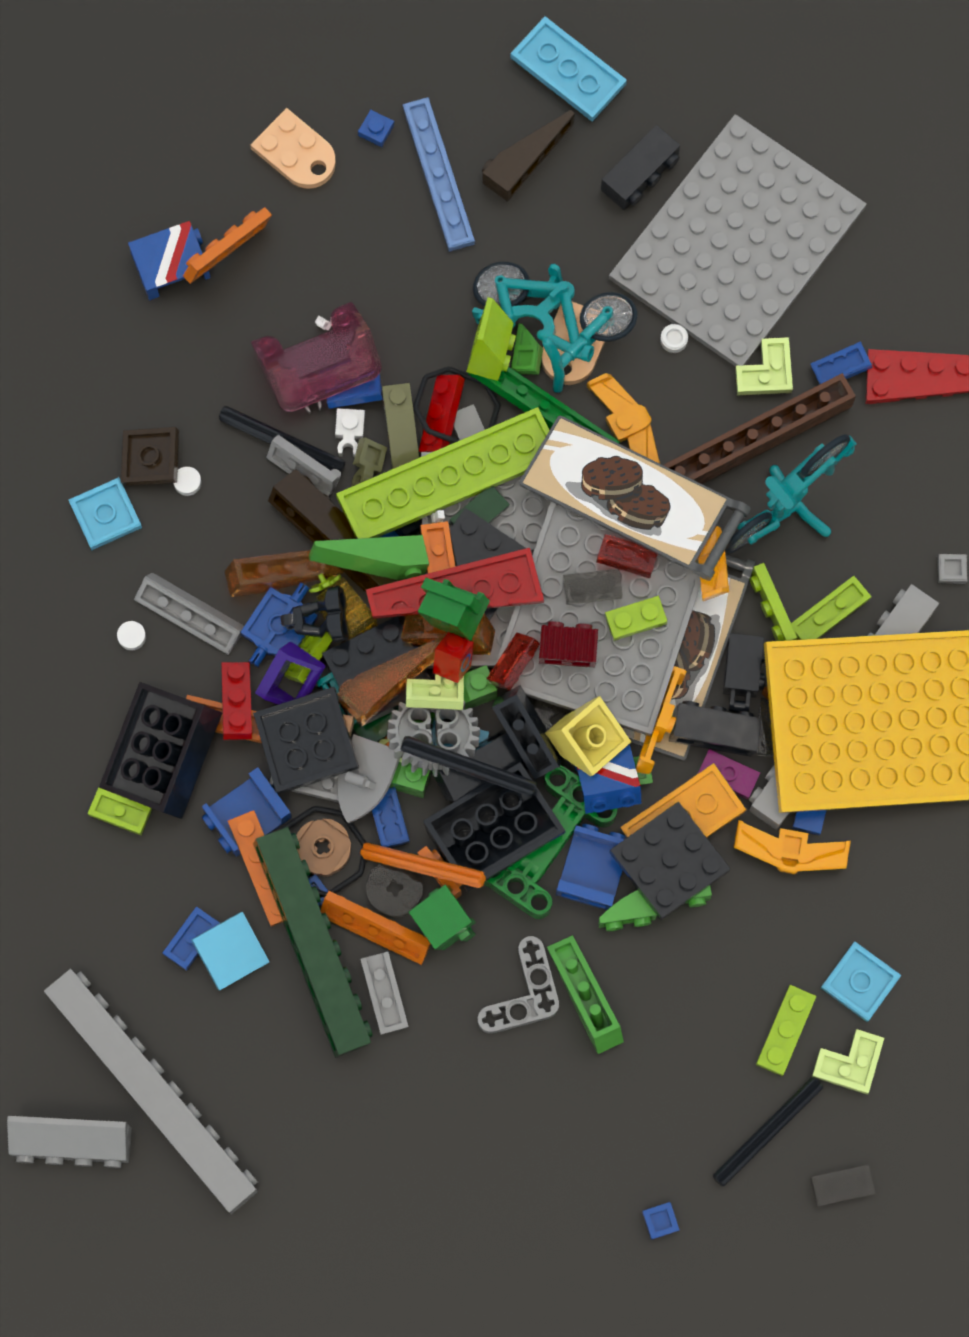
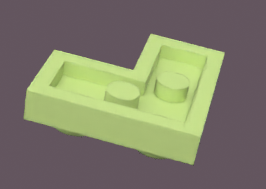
M789 338L761 339L762 365H741L735 368L737 395L792 393Z
M435 674V680L407 679L406 707L463 710L464 676L459 683Z
M856 1029L848 1056L820 1048L812 1077L868 1094L884 1038Z

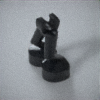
M328 587L324 601L317 600L294 607L293 614L281 615V625L286 627L287 630H295L298 635L322 638L326 631H328L333 642L348 640L349 629L345 614L347 604L342 587ZM326 611L328 613L326 620L320 627L308 624L305 621V617L316 612Z

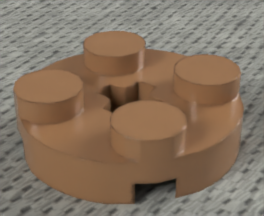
M334 820L310 821L296 835L300 844V849L297 850L301 860H306L312 875L332 876L343 869L350 858L351 842L348 833L341 824ZM328 841L330 851L318 854V848L315 846L316 843Z

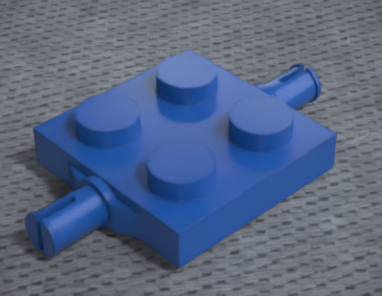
M299 583L292 596L282 594L272 587L269 588L240 632L241 636L253 642L257 647L252 657L248 660L252 665L254 664V666L259 667L266 654L276 656L278 650L290 641L298 647L300 646L306 635H298L295 630H287L286 627L281 625L280 618L284 614H293L294 607L303 605L301 601L310 589L308 586ZM315 613L305 617L306 623L312 625L318 619V615Z

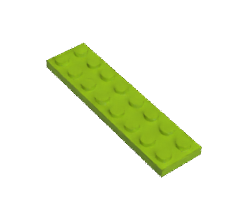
M537 407L336 493V498L356 539L378 538L427 517L437 510H443L480 494L485 489L492 486L496 487L522 476L550 430Z

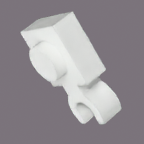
M337 408L335 437L343 438L338 444L339 457H343V449L345 447L353 448V457L355 458L358 446L355 439L363 438L365 410Z

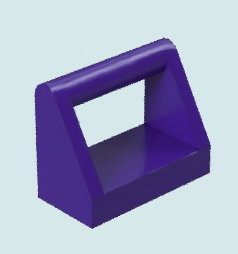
M290 641L278 650L255 694L277 705L310 695L324 671L325 665ZM291 662L311 669L296 698H293L278 687Z

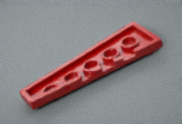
M868 349L867 351L872 368L866 370L865 404L895 402L908 398L926 399L929 396L939 395L946 397L953 396V394L969 393V355Z
M530 548L366 589L373 619L420 615L418 610L426 595V592L421 588L425 578L440 583L447 579L460 589L476 595L478 592H481L490 600L487 608L544 603Z

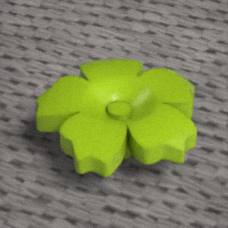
M323 573L319 574L318 577L321 583L311 586L312 588L309 591L310 593H315L334 585L340 580V574L335 577L333 575L325 579Z

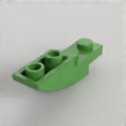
M710 886L685 904L689 903V907L706 905V901L710 900L712 896ZM636 890L611 906L599 918L598 925L599 928L606 927V931L623 929L624 924L634 923V927L651 925V920H655L657 915L640 892Z

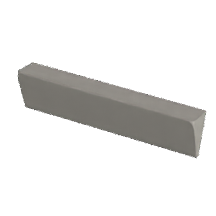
M154 573L144 577L134 598L138 603L227 655L232 652L241 637L240 632L244 625Z

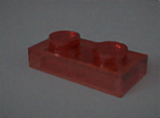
M605 534L596 562L650 579L658 554L634 542Z
M516 632L490 672L487 680L495 686L510 691L518 681L528 662L533 658L540 643L533 637Z

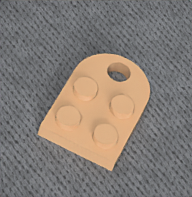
M288 108L250 145L251 150L292 184L301 188L311 189L322 186L332 177L335 171V153L331 145ZM318 164L323 165L326 171L321 175H315L311 172L312 167Z
M572 302L580 334L583 331L580 324V313L583 305ZM560 306L553 321L556 330L555 335L570 342L562 306ZM589 308L585 316L586 325L588 326L601 312ZM608 328L601 336H607L610 328ZM596 340L591 345L594 346V354L590 362L576 358L568 364L572 371L565 375L564 385L580 383L591 375L605 342ZM543 347L542 366L545 373L553 380L554 373L551 360ZM558 349L560 355H562L564 352Z

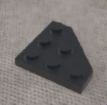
M466 508L450 529L456 566L526 549ZM499 607L486 608L481 620L488 624Z

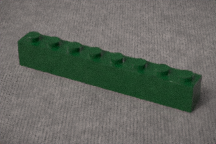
M286 827L256 838L253 842L254 848L335 1058L367 1046L371 1043L370 1037L373 1036L371 1027L367 1020H362L359 1010H362L360 999L356 993L352 994L349 983H352L350 973L346 966L342 967L338 958L341 956L338 942L331 940L328 932L331 929L330 921L326 913L321 914L318 906L321 899L315 886L311 887L307 876H310V870L306 860H301L297 850L300 849V844L296 834L290 833L289 828Z

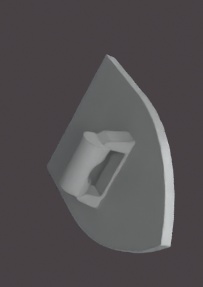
M353 734L351 742L359 769L340 774L338 778V800L347 823L362 818L379 804L390 787L400 758H394L395 749H389V746Z

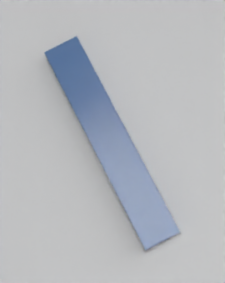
M429 98L403 104L406 120L449 252L475 245L471 227Z

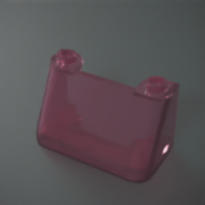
M352 302L339 306L331 313L330 323L333 330L283 350L278 339L272 336L262 337L251 342L258 362L277 402L283 410L289 412L299 410L373 380L380 374L382 368L370 328Z

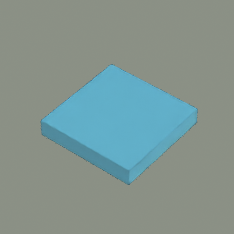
M119 477L69 499V503L91 550L142 528Z
M239 912L191 939L218 990L227 987L269 963L243 912Z
M854 941L821 989L868 1022L901 975Z

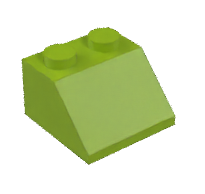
M487 298L476 331L466 372L498 381L501 371L507 372L511 356L506 355L507 350L512 351L516 335L511 334L513 321L493 298Z

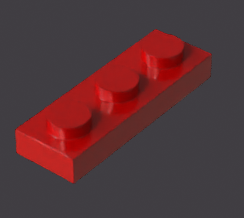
M439 375L436 377L426 418L430 429L450 437L465 381L462 376ZM423 430L418 451L420 453L434 452L448 446L450 442L432 436Z
M221 662L223 740L252 739L250 662Z

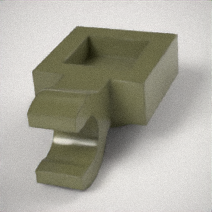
M366 437L359 439L353 465L358 466L359 470L355 473L351 486L373 478V474L381 473L387 447Z

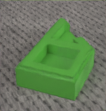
M518 324L511 369L519 374H539L543 348L523 324Z

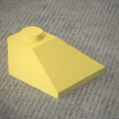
M600 696L565 715L545 732L560 756L589 776L597 773L631 743V740Z

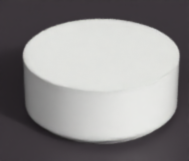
M668 325L661 333V345L670 353L681 352L687 345L688 333L681 325Z
M182 467L178 469L177 483L173 484L179 494L191 496L199 491L201 477L196 469Z
M128 621L119 627L117 638L124 649L133 651L143 646L146 640V633L141 624L135 621Z

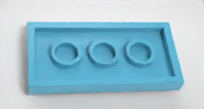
M544 17L511 52L510 56L512 60L592 122L627 83L623 76L547 17Z

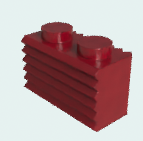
M556 621L542 625L539 664L595 668L598 629H592L593 626L590 624H576V627H564V623Z

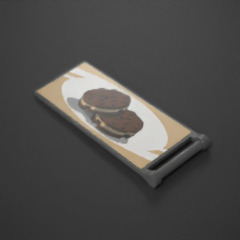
M561 415L555 420L519 481L521 487L696 573L708 581L712 579L715 573L714 568L743 517H747L751 510L747 504L733 500ZM727 508L731 509L733 514L704 565L696 563Z
M726 554L727 566L743 571L741 578L728 574L729 592L703 602L700 585L674 666L686 670L687 673L682 684H676L669 704L676 707L683 701H694L699 703V707H705L756 561L750 559L745 561ZM622 727L632 744L640 747L643 746L645 734ZM665 732L660 743L656 742L653 751L685 761L690 745L669 742L670 733Z

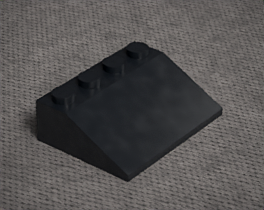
M139 682L99 788L182 819L221 719L222 712Z
M521 762L506 770L531 779ZM486 782L423 820L426 832L447 863L482 871L486 876V881L566 833L537 787L533 795L526 796L490 782ZM462 884L467 892L475 888Z

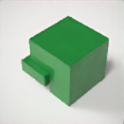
M425 578L421 588L426 592V595L418 610L419 614L432 627L445 632H451L471 641L490 600L481 592H478L476 595L455 587L447 579L440 583Z
M446 884L441 888L433 890L428 894V898L409 911L414 921L436 950H445L459 939L467 942L476 935L471 928L476 923L475 920L467 915L451 892L453 891L451 886Z

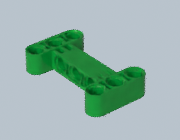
M561 765L545 774L544 786L552 796L559 800L552 811L566 833L516 862L512 867L510 866L503 870L497 877L490 878L484 882L487 887L535 919H543L548 916L552 907L550 894L537 884L574 833L576 825L579 826L582 820L586 818L596 826L606 828L614 823L617 815V808L610 809L612 815L609 818H601L596 812L585 814L584 802H578L573 798V794L576 791H582L579 776ZM553 775H560L565 779V783L561 786H554L549 779ZM512 882H519L523 885L524 889L519 894H513L507 887ZM535 898H542L546 901L547 907L541 911L535 910L531 902Z

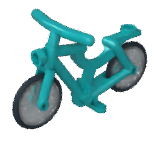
M497 262L490 264L482 269L473 283L475 298L484 307L487 298H493L513 321V328L518 318L526 316L534 317L543 324L544 329L537 332V338L542 341L543 347L551 360L554 373L553 390L556 393H560L563 390L564 368L572 360L574 361L578 358L590 362L594 354V346L591 345L596 340L603 342L619 340L630 333L636 324L637 309L632 300L620 293L606 292L592 297L583 306L580 313V324L583 331L579 334L571 300L575 295V289L573 284L562 280L561 270L558 265L550 264L548 268L550 279L546 282L529 280L526 271L515 263ZM525 297L546 298L538 306H517ZM562 306L570 342L555 335L556 330L553 318L549 314ZM474 307L472 310L473 318H476L475 321L479 324L483 310ZM558 349L563 351L564 353L560 355Z

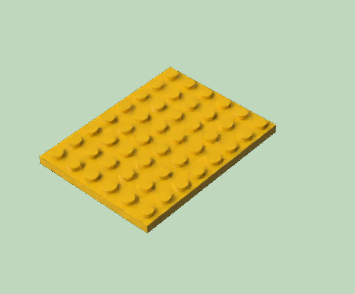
M969 630L764 643L779 813L969 800Z

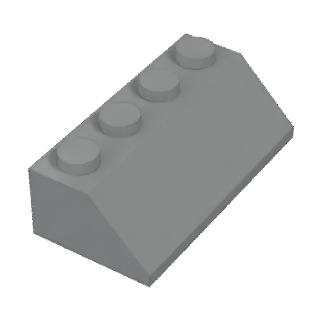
M8 1116L9 1155L16 1157V1162L34 1163V1158L46 1159L45 1164L63 1165V1160H74V1165L87 1167L92 1166V1161L104 1162V1167L121 1168L122 1163H129L132 1128L126 1122Z

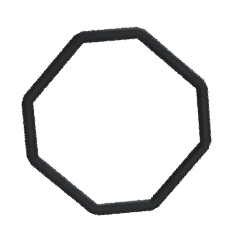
M445 367L423 376L413 405V411L428 434L455 443L460 440L430 429L418 408L427 380L450 372L476 383H482L468 373L452 367ZM482 384L495 404L488 427L490 428L495 426L500 410V402L493 390Z
M319 806L309 808L279 829L290 828L313 812H321L341 816L360 844L363 846L364 843H367L352 822L347 823L341 810ZM361 855L358 872L330 891L337 893L361 877L364 873L366 859ZM318 891L320 897H325L328 893Z

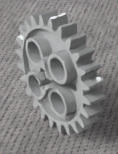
M465 701L463 703V710L406 707L405 703L400 702L399 711L393 710L392 719L388 721L387 739H389V749H395V759L402 757V766H406L409 763L412 764L411 772L422 768V776H425L428 770H432L434 777H437L438 770H443L447 776L449 775L448 767L401 751L403 738L411 736L432 744L430 713L433 712L435 713L436 746L466 757L475 756V747L479 746L478 737L480 735V727H477L478 718L472 717V708L464 710ZM443 719H450V720H452V721H451V722H444V721H442V720H443ZM414 720H422L424 722L416 723ZM449 743V744H452V745H454V746H453V747H446V746H444V744Z

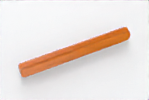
M364 843L360 850V854L366 860L476 888L483 887L486 881V876L482 871L372 843Z

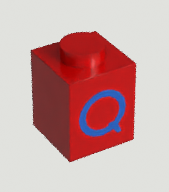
M448 632L435 648L433 673L459 683L471 667L474 642Z

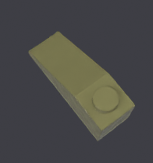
M410 383L382 386L392 469L419 458Z

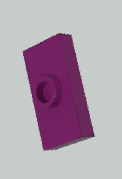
M709 749L698 774L714 763L734 793L749 799L760 772Z

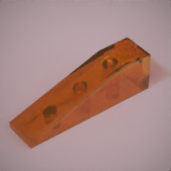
M311 550L234 559L225 570L230 596L236 597L267 592L270 587L276 590L298 585L299 583L320 580L318 575L323 573L325 578L333 575H342L344 572L336 566L310 561L309 554Z
M437 638L357 675L353 680H346L340 686L337 693L339 703L362 726L365 725L406 687L407 679H415L434 662L435 648L442 639Z

